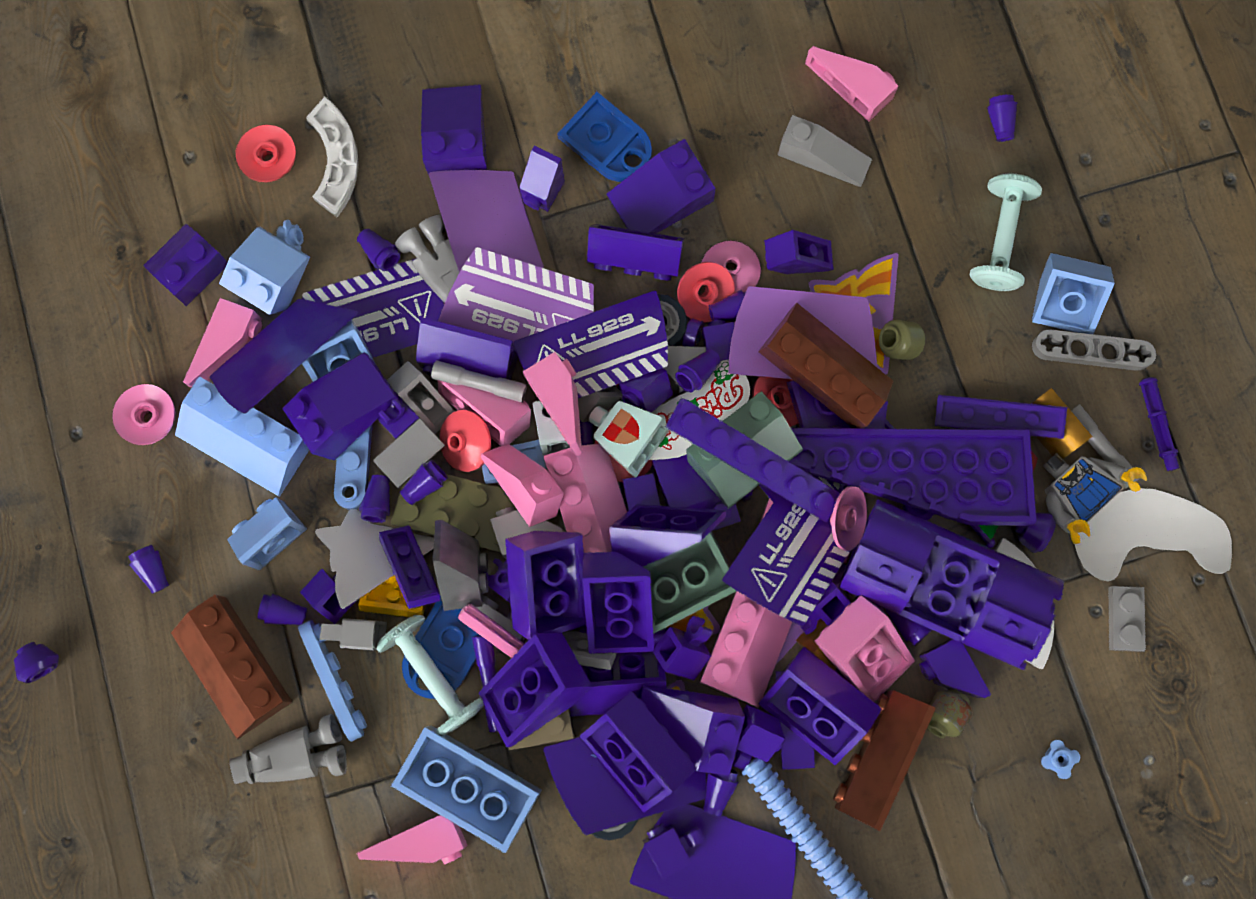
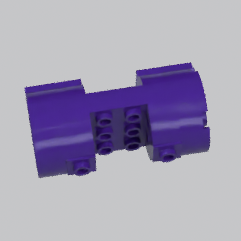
M877 499L866 521L864 534L851 554L838 588L858 597L862 595L871 603L1014 667L1025 670L1026 663H1024V660L1032 662L1034 658L1037 659L1051 632V625L1056 616L1053 614L1056 607L1053 600L1061 599L1064 582L1058 577Z

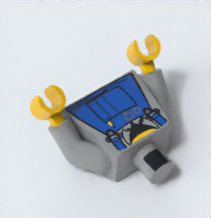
M1056 453L1043 465L1056 479L1045 489L1048 513L1053 515L1056 525L1065 532L1070 533L1071 540L1075 544L1081 543L1079 532L1085 533L1088 537L1091 536L1088 521L1125 488L1122 483L1127 482L1130 490L1137 492L1141 488L1139 483L1134 480L1138 478L1144 481L1148 480L1144 470L1141 468L1133 467L1128 469L1092 457L1086 458L1081 456L1069 466Z

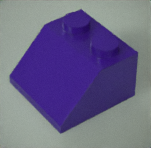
M185 224L143 266L177 299L187 306L226 268L228 262L201 235Z

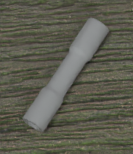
M437 360L433 365L431 373L432 379L487 391L496 396L518 402H523L527 389V384L501 377L487 376Z
M1080 404L1071 410L1093 436L1088 442L1104 461L1128 469L1133 468L1102 434L1097 424ZM1127 482L1122 483L1125 486V489L1129 487Z

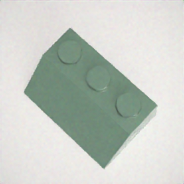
M762 391L722 421L788 462L803 450L783 414ZM694 444L686 449L688 463L728 509L760 484Z

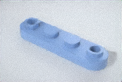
M372 424L336 459L334 498L340 506L348 510L360 507L368 487ZM353 488L354 495L346 498V489Z
M309 620L299 625L300 636L346 737L352 742L364 736L363 729L367 727L365 718L360 710L355 711L350 699L354 698L348 682H342L337 672L341 667L334 652H328L324 643L326 640H320L321 624L315 625L312 620Z

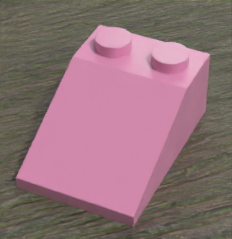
M862 595L850 603L843 613L831 625L827 626L815 640L825 656L846 680L873 702L915 662L888 616Z

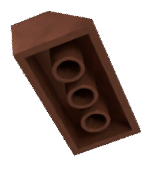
M798 303L794 304L758 351L853 429H861L870 424L886 402L893 384V380Z
M213 595L189 611L171 632L237 739L292 703L289 695L227 597Z
M894 690L887 691L886 695L881 694L876 704L882 710L868 733L861 739L864 744L860 753H854L848 763L847 770L850 771L846 783L841 782L833 797V800L837 802L834 807L835 809L878 831H881L936 709L927 703Z

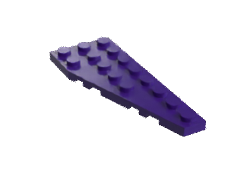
M791 428L803 450L789 462L808 474L848 487L855 486L864 492L966 525L1034 526L1036 523L1030 430Z

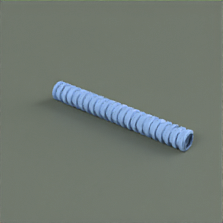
M756 757L751 760L741 773L743 776L747 774L749 784L753 783L755 785V792L761 793V800L768 802L766 804L767 808L774 810L773 816L780 818L779 824L786 826L785 832L792 834L791 840L794 843L798 842V849L800 851L804 850V857L806 860L810 859L812 861L810 864L812 868L818 869V876L825 878L823 880L824 884L831 886L830 892L837 894L836 899H872L867 898L868 892L865 889L861 890L862 884L854 880L855 875L853 872L849 873L847 871L849 868L847 864L841 863V856L834 854L835 848L828 846L829 840L821 837L823 835L822 831L815 829L816 823L809 821L810 815L803 813L804 807L797 805L798 799L795 796L791 797V790L784 788L785 782L778 780L779 774L776 771L772 772V765L770 763L766 764L765 761Z

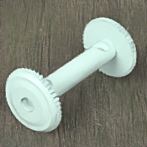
M1006 173L993 177L989 180L987 186L988 190L994 193L993 195L1003 198L990 266H977L970 270V278L974 283L997 291L1015 290L1024 284V276L1009 268L1021 202L1034 200L1042 194V187L1033 178L1021 174Z
M414 615L399 623L384 635L377 644V650L379 653H382L396 644L402 649L407 660L440 706L446 710L450 718L435 731L439 735L444 736L470 720L484 706L481 697L468 706H465L459 700L457 694L422 645L415 639L413 632L426 619L423 615Z

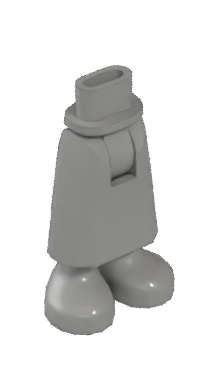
M440 214L429 217L419 224L420 230L429 240L435 252L431 254L416 228H410L395 241V246L401 253L412 252L416 256L412 265L428 286L445 303L459 271L449 239L445 240L442 232L445 230V226Z
M333 714L325 715L320 719L319 729L310 732L307 726H303L267 740L250 750H245L242 752V756L231 758L229 763L234 783L238 784L246 781L249 784L256 782H281L318 776L319 767H328V770L334 776L346 774L347 759L343 745L334 746L317 753H310L311 748L325 744H334L342 740L341 730Z

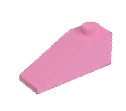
M814 46L808 51L805 64L868 122L894 98L898 88L895 79L891 74L883 72L876 65Z
M220 298L183 383L192 388L199 376L210 382V375L261 332L262 318L252 309Z
M553 352L524 370L523 374L575 456L578 457L582 454L577 387L572 378L577 374L568 359L561 361L557 353Z
M438 380L439 394L455 409L470 410L481 416L489 428L491 438L500 446L510 444L530 427L531 409L524 400L523 402H518L496 396L487 391Z
M510 444L481 454V459L529 527L557 516L564 493L547 469Z
M438 815L362 850L357 855L359 860L434 863L442 859L443 863L447 864L462 857L460 850L468 845L460 826Z

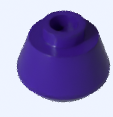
M1036 512V523L1034 526L1015 527V532L1018 533V540L1030 552H1042L1052 538L1056 521L1050 513Z
M31 642L17 650L18 656L14 659L16 678L23 683H31L46 676L58 666V654L44 644L36 645L35 642Z

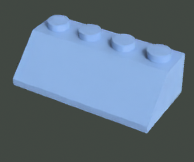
M200 376L182 402L175 433L177 437L277 496H281L309 452L308 447L298 433L255 408H252L246 414L237 411L220 395L214 384Z
M432 725L424 727L391 786L506 853L542 789L449 735H439L435 732L437 728Z

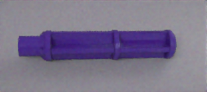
M1147 377L1139 382L1149 414L1147 416L1152 424L1160 452L1159 457L1164 460L1166 470L1173 471L1180 468L1176 457L1179 452L1178 449H1174L1168 428L1167 411L1164 409L1157 385L1158 379Z

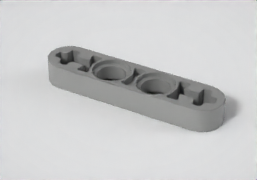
M1044 330L1035 337L1032 343L1034 354L1040 359L1138 371L1147 368L1156 359L1154 346L1147 341ZM1046 338L1049 339V343L1052 345H1060L1063 339L1065 340L1063 347H1053L1049 351H1046L1045 345H1041ZM1073 341L1082 342L1086 347L1085 355H1075L1071 350V343ZM1109 344L1116 349L1117 355L1115 359L1110 360L1103 356L1101 351L1103 345ZM1141 349L1142 355H1146V358L1139 362V357L1134 355H1128L1124 358L1125 353L1132 354Z

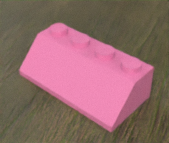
M600 444L582 445V454L578 457L575 456L571 448L544 455L549 474L564 493L559 508L566 531L582 534L584 553L612 552L609 527L625 515L627 510L609 453Z
M736 591L711 652L712 656L707 662L699 683L759 708L760 705L758 703L764 696L792 621L768 610Z

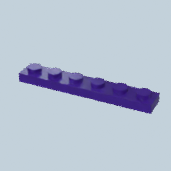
M680 399L665 426L667 429L818 519L828 522L833 513L837 498L840 495L838 491L688 400Z

